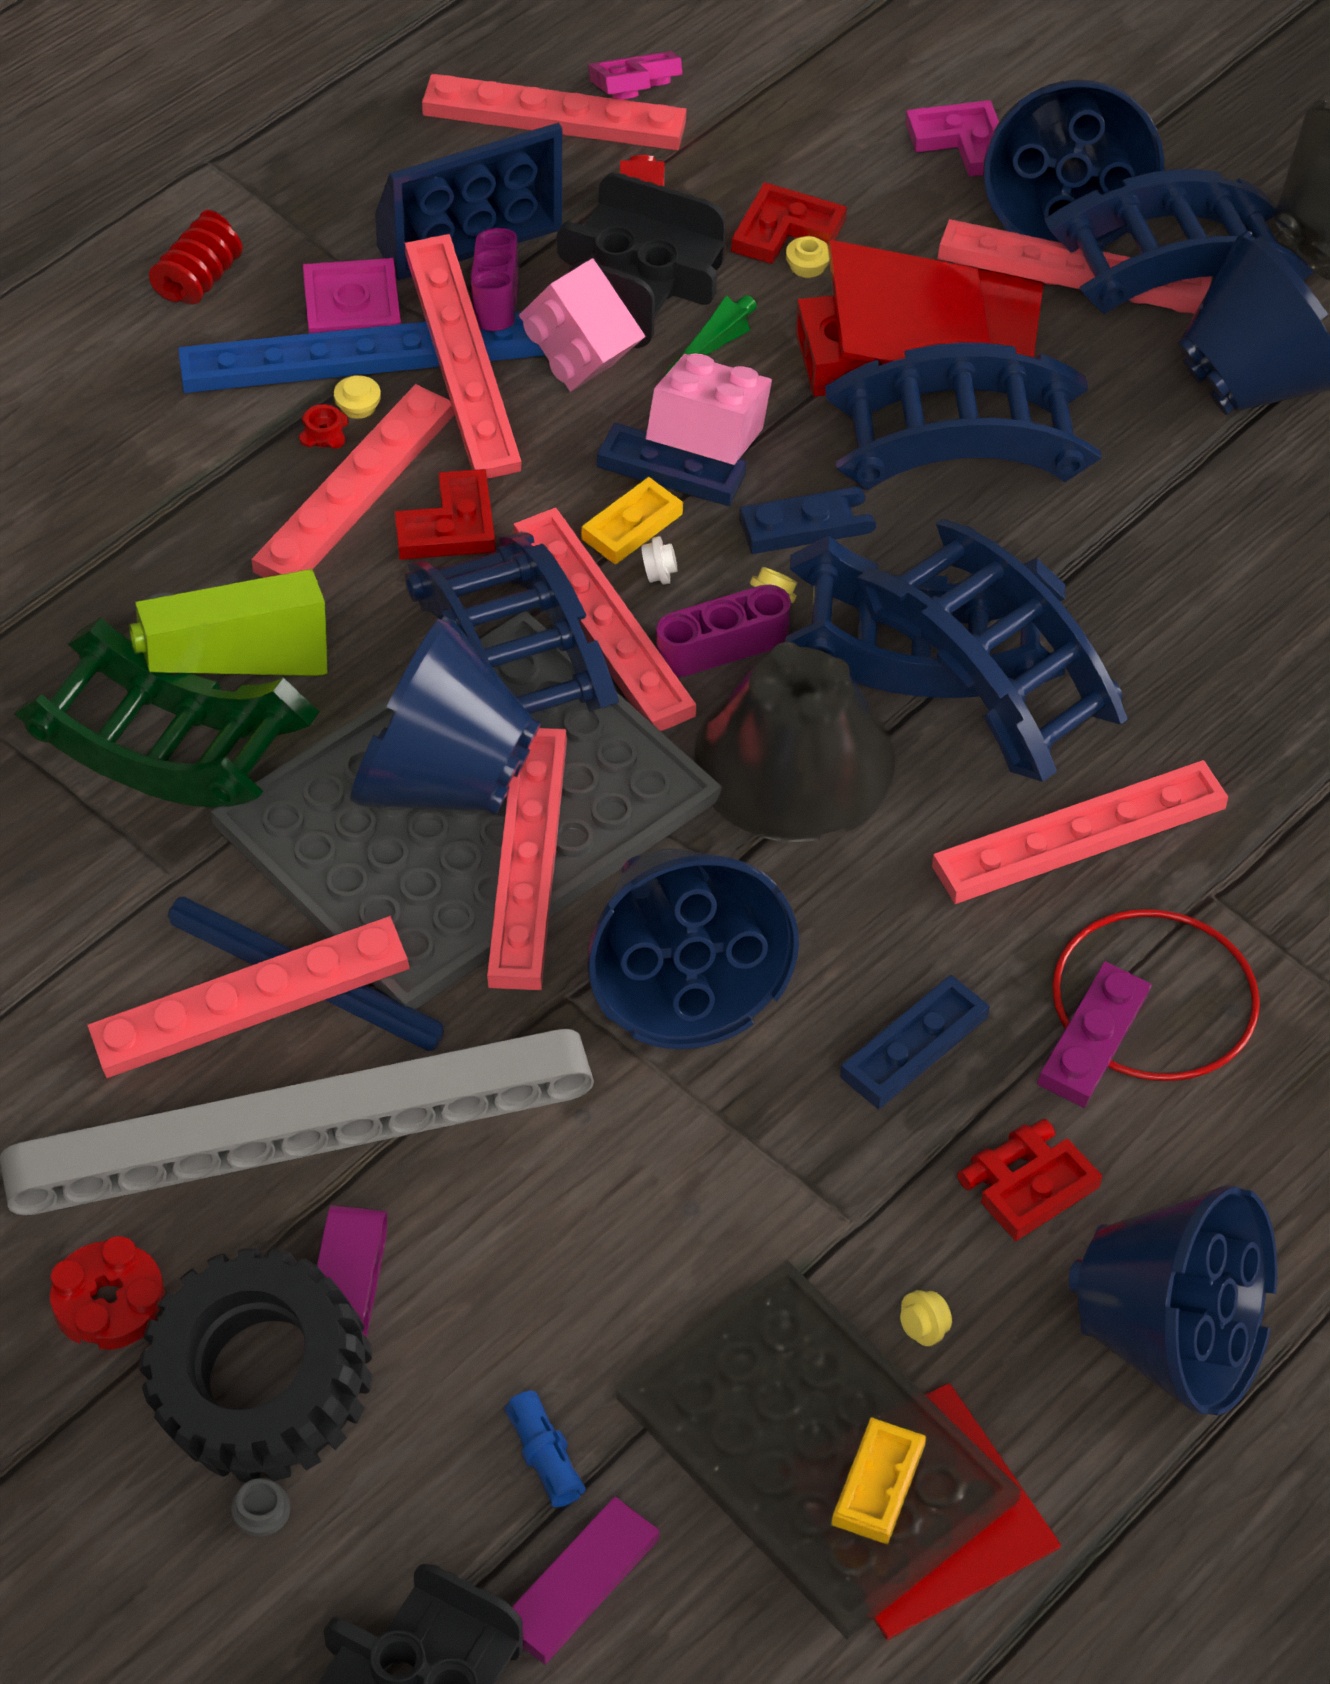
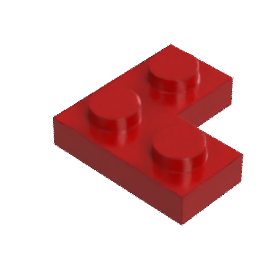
M764 182L732 237L731 252L773 264L788 236L795 238L812 236L828 244L829 239H836L846 221L847 206Z
M486 469L438 472L441 508L395 511L399 560L495 552V535Z

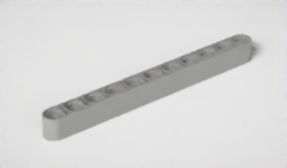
M558 1029L20 1142L11 1145L0 1154V1169L9 1210L18 1215H34L568 1101L587 1093L593 1087L594 1079L579 1033L571 1029Z

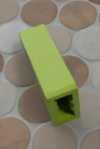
M313 569L135 602L137 623L129 624L130 638L134 653L144 654L149 672L302 676L328 674L325 600Z

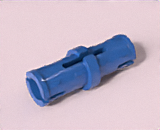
M525 1391L512 1397L509 1400L510 1404H505L504 1411L523 1445L521 1455L525 1463L529 1467H534L552 1506L563 1507L575 1502L581 1497L580 1494L585 1492V1486L566 1452L568 1443L563 1433L555 1430L553 1424H551L537 1392Z

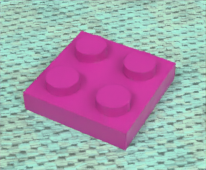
M393 258L303 264L309 334L401 324Z

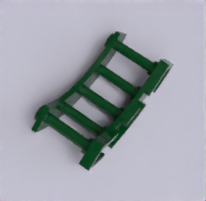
M100 617L79 630L68 645L79 654L80 661L50 700L40 694L20 706L14 715L25 723L26 730L35 739L49 742L77 762L121 784L170 802L200 807H229L245 804L259 798L263 790L248 775L277 735L296 732L310 726L320 711L285 678L261 685H241L237 692L222 691L216 681L191 673H178L176 676H173L166 672H149L144 654H135L132 642ZM102 672L124 687L128 693L98 733H95L67 715L66 711L95 673ZM153 704L176 715L147 755L139 754L116 744V741L144 705ZM204 725L220 730L197 763L186 764L168 761L193 726ZM252 735L234 761L231 762L227 756L238 740Z

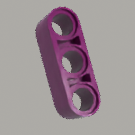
M492 228L480 232L476 237L471 275L472 305L480 329L488 331L503 330L513 325L515 321L519 285L517 235L512 230L506 228Z
M768 584L669 613L658 621L656 627V648L677 678L776 649L785 643V637L789 634L790 596L784 589Z
M330 1205L317 1266L326 1278L330 1277L355 1309L365 1326L362 1332L367 1337L385 1248L388 1214L387 1211Z

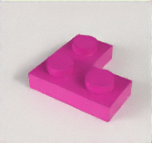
M672 51L588 64L590 81L608 95L612 94L613 99L637 97L638 90L647 89L650 86L668 84L671 82V76L683 75L681 57Z
M991 100L906 111L905 124L915 152L958 147L968 176L984 175L986 149L999 123Z

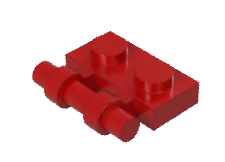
M1045 1118L1031 1126L1023 1124L1010 1132L1008 1141L993 1150L989 1148L981 1150L972 1156L970 1165L957 1173L959 1182L966 1190H971L982 1182L992 1185L983 1191L981 1204L1015 1242L1100 1188L1103 1177L1068 1138L1052 1148L1045 1143L1055 1136L1053 1126ZM1020 1158L1030 1161L1014 1172L1008 1168L1009 1165Z

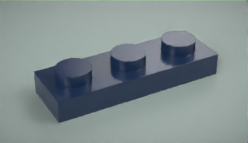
M615 422L597 453L598 468L642 481L650 477L662 487L726 506L731 505L746 475L747 461L739 459L733 465L647 440L646 431Z
M949 975L841 1065L840 1078L879 1110L988 1018L990 1006L954 976Z

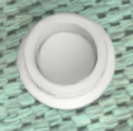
M660 536L653 537L652 543L642 545V556L648 580L650 583L661 581L662 585L670 584V573L678 572L672 544L663 545Z

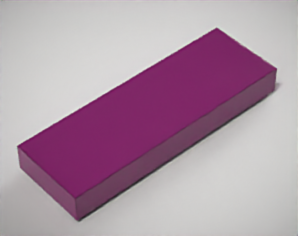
M614 1496L512 1606L523 1622V1648L546 1665L659 1541L660 1530Z

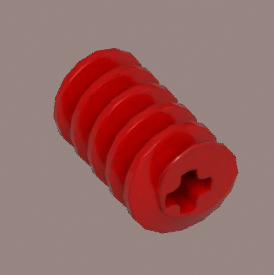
M206 209L180 235L179 239L170 246L169 250L160 257L159 261L151 267L149 281L154 291L164 299L171 302L182 301L186 304H197L202 300L204 293L211 290L214 282L220 280L223 271L228 270L232 266L233 260L241 256L243 252L242 242L225 217L218 212Z

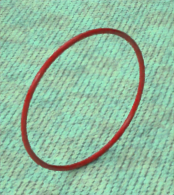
M1153 909L1129 910L1103 917L1091 923L1077 933L1066 945L1057 961L1052 984L1055 1008L1065 1030L1070 1021L1062 1004L1060 984L1067 958L1077 944L1088 934L1118 920L1135 917H1158L1183 922L1196 927L1215 938L1232 953L1242 967L1249 982L1252 998L1249 1023L1238 1043L1224 1056L1204 1067L1179 1073L1145 1072L1123 1066L1111 1060L1108 1067L1117 1072L1153 1081H1178L1196 1078L1208 1074L1231 1061L1245 1047L1254 1032L1259 1016L1260 1000L1257 982L1251 967L1230 940L1197 919L1171 911Z

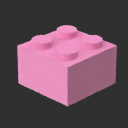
M593 258L551 283L519 314L527 336L540 346L549 360L552 373L559 381L564 382L570 392L613 366L645 337Z
M684 354L654 388L646 439L735 465L763 430L772 379L760 376L757 371L748 367L738 366L732 368L715 363L711 357L703 354Z

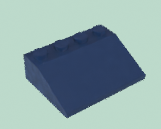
M555 123L389 173L375 212L377 247L383 257L394 259L397 280L412 276L405 255V243L450 234L459 262L474 257L476 237L480 232L487 229L506 228L512 230L517 235V244L559 231L562 226V127L560 124Z

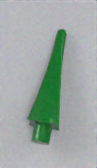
M726 295L702 330L680 357L668 368L665 375L684 354L708 355L726 343L751 331L747 317L757 309L755 300L749 295H744L734 303Z

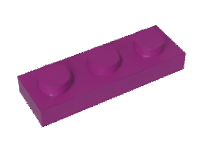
M1105 961L1041 1071L1037 1085L1085 1109L1144 1004L1152 984Z

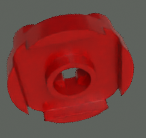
M115 1236L107 1241L83 1246L71 1253L64 1261L56 1264L51 1272L50 1303L54 1319L63 1334L76 1343L81 1344V1339L88 1343H98L99 1349L112 1350L122 1348L143 1338L149 1320L157 1321L156 1314L160 1310L157 1304L165 1294L160 1269L148 1253L135 1247L134 1242L127 1237ZM115 1286L119 1288L116 1291L117 1300L108 1304L104 1298L94 1300L92 1297L102 1287Z

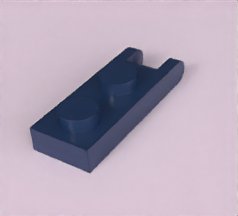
M860 487L740 507L739 520L752 554L813 544L827 536L836 540L869 534L876 528L872 515L853 516L850 507L859 506L865 501L864 492Z

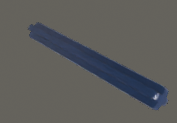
M178 897L168 912L170 923L173 926L252 965L294 951L186 897ZM366 985L325 999V1001L427 1051L436 1049L444 1035L443 1025L440 1021L411 1007H405L397 1000Z

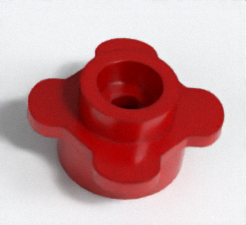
M327 404L315 405L302 415L304 431L299 434V441L303 446L312 447L315 445L321 448L330 447L335 449L345 444L343 428L348 425V417L336 407Z

